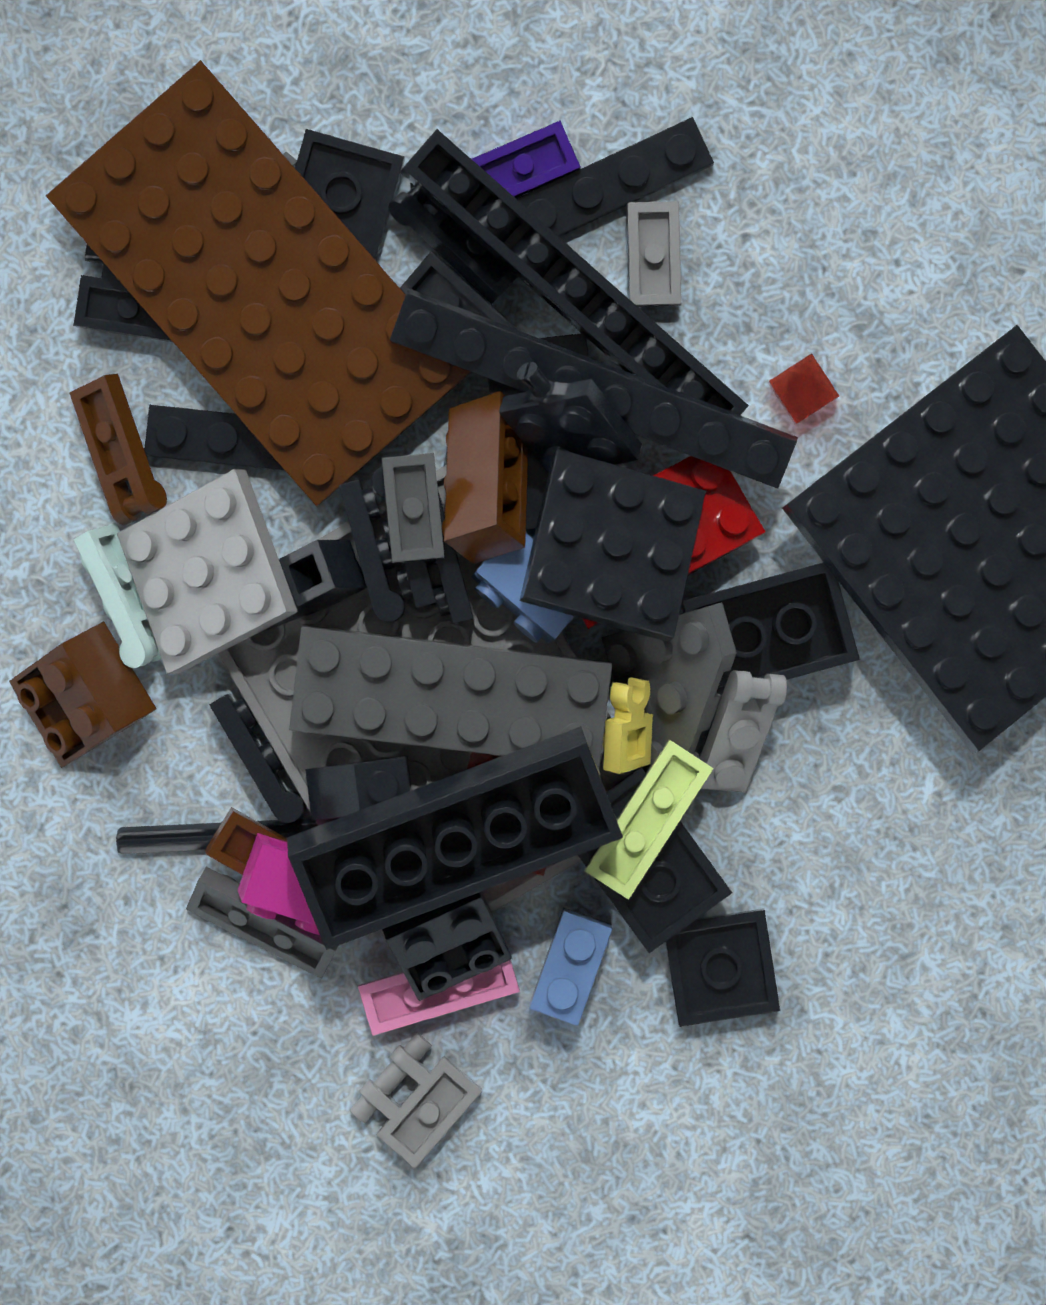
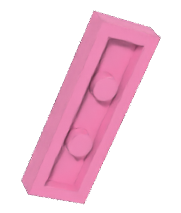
M511 960L421 1001L417 999L403 972L358 985L372 1036L520 992Z

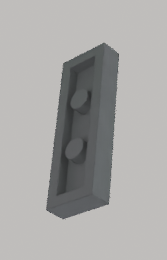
M207 866L205 867L197 881L186 910L321 979L323 978L338 946L326 950L321 936L297 927L295 925L296 919L277 914L276 918L271 920L250 913L246 910L247 904L241 902L237 890L240 883L228 875L220 874Z

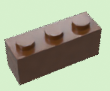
M501 391L449 409L448 432L446 433L447 474L444 478L446 492L445 519L442 523L444 542L473 564L525 548L528 448L499 413L503 397L506 396Z

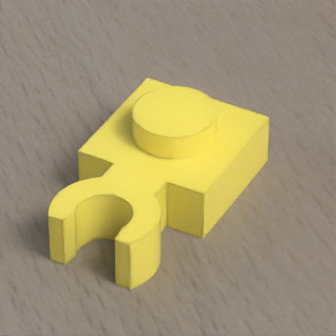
M631 677L628 679V685L618 682L612 683L610 700L615 708L614 718L605 720L602 744L604 749L603 770L622 774L651 764L653 714L644 712L650 697L649 681Z

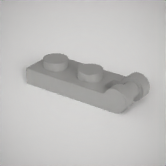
M733 670L730 673L700 756V760L714 768L701 789L746 793L777 707L781 706L786 698L787 682L784 675L766 674L764 678L752 677L750 672Z

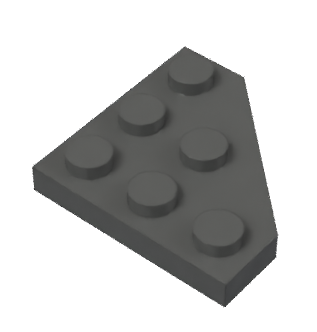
M722 602L680 614L675 636L670 642L626 630L601 637L608 662L612 663L611 673L614 683L618 682L628 685V679L631 677L646 680L650 683V697L644 708L645 713L653 714L651 764L642 767L646 774L668 740H671L697 758L700 755L695 751L701 733L709 730L721 697L717 693L723 672L731 670L737 653Z

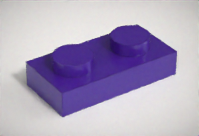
M561 120L472 158L476 164L515 198L581 169Z

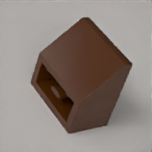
M104 621L61 643L9 681L17 694L20 704L28 712L42 735L47 749L54 755L61 768L128 729L157 709L133 668L126 666L121 660L119 654L120 647Z

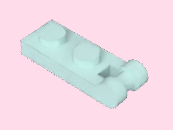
M117 523L89 530L73 540L80 552L82 565L91 575L101 596L104 611L112 620L122 640L119 650L121 660L126 666L137 668L148 664L150 661L161 660V656L117 536L120 530Z

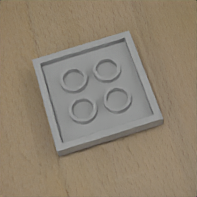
M233 469L117 533L167 674H180L298 612L246 470Z

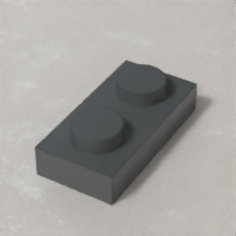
M434 453L382 458L392 563L444 558Z

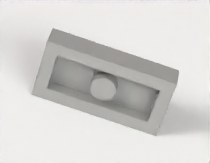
M679 201L628 203L629 299L637 307L681 306Z

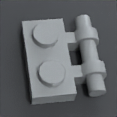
M416 1033L405 1047L399 1045L390 1055L393 1061L375 1081L368 1080L360 1090L362 1096L350 1109L363 1123H366L377 1109L383 1113L388 1120L376 1135L413 1168L420 1164L482 1092L480 1086L445 1056L440 1059L431 1071L424 1066L420 1060L432 1045L419 1033ZM408 1074L419 1085L400 1106L391 1098L390 1094Z

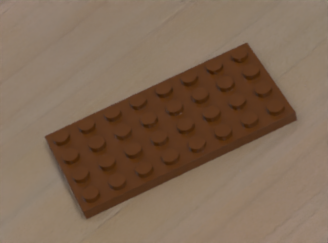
M201 60L46 195L49 201L317 507L336 492L340 484H344L472 373L466 369L390 341L405 298L404 292Z

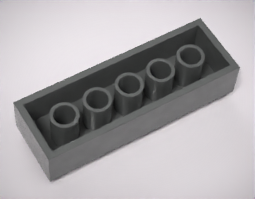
M304 625L301 627L289 730L504 756L581 726L596 766L600 767L612 663Z

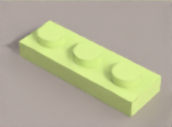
M668 740L617 819L623 838L600 846L584 871L629 900L714 768L671 740Z

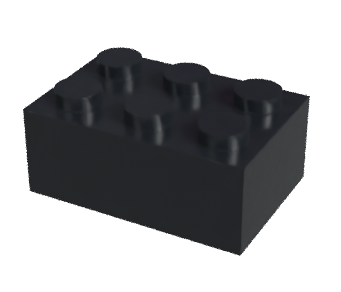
M824 562L684 600L681 604L683 614L721 602L723 604L737 653L731 670L723 672L717 689V693L721 697L729 675L733 670L750 672L752 677L764 678L766 674L784 675L786 680L860 660L839 581Z

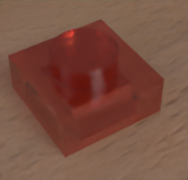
M812 353L767 382L795 425L839 397V394Z

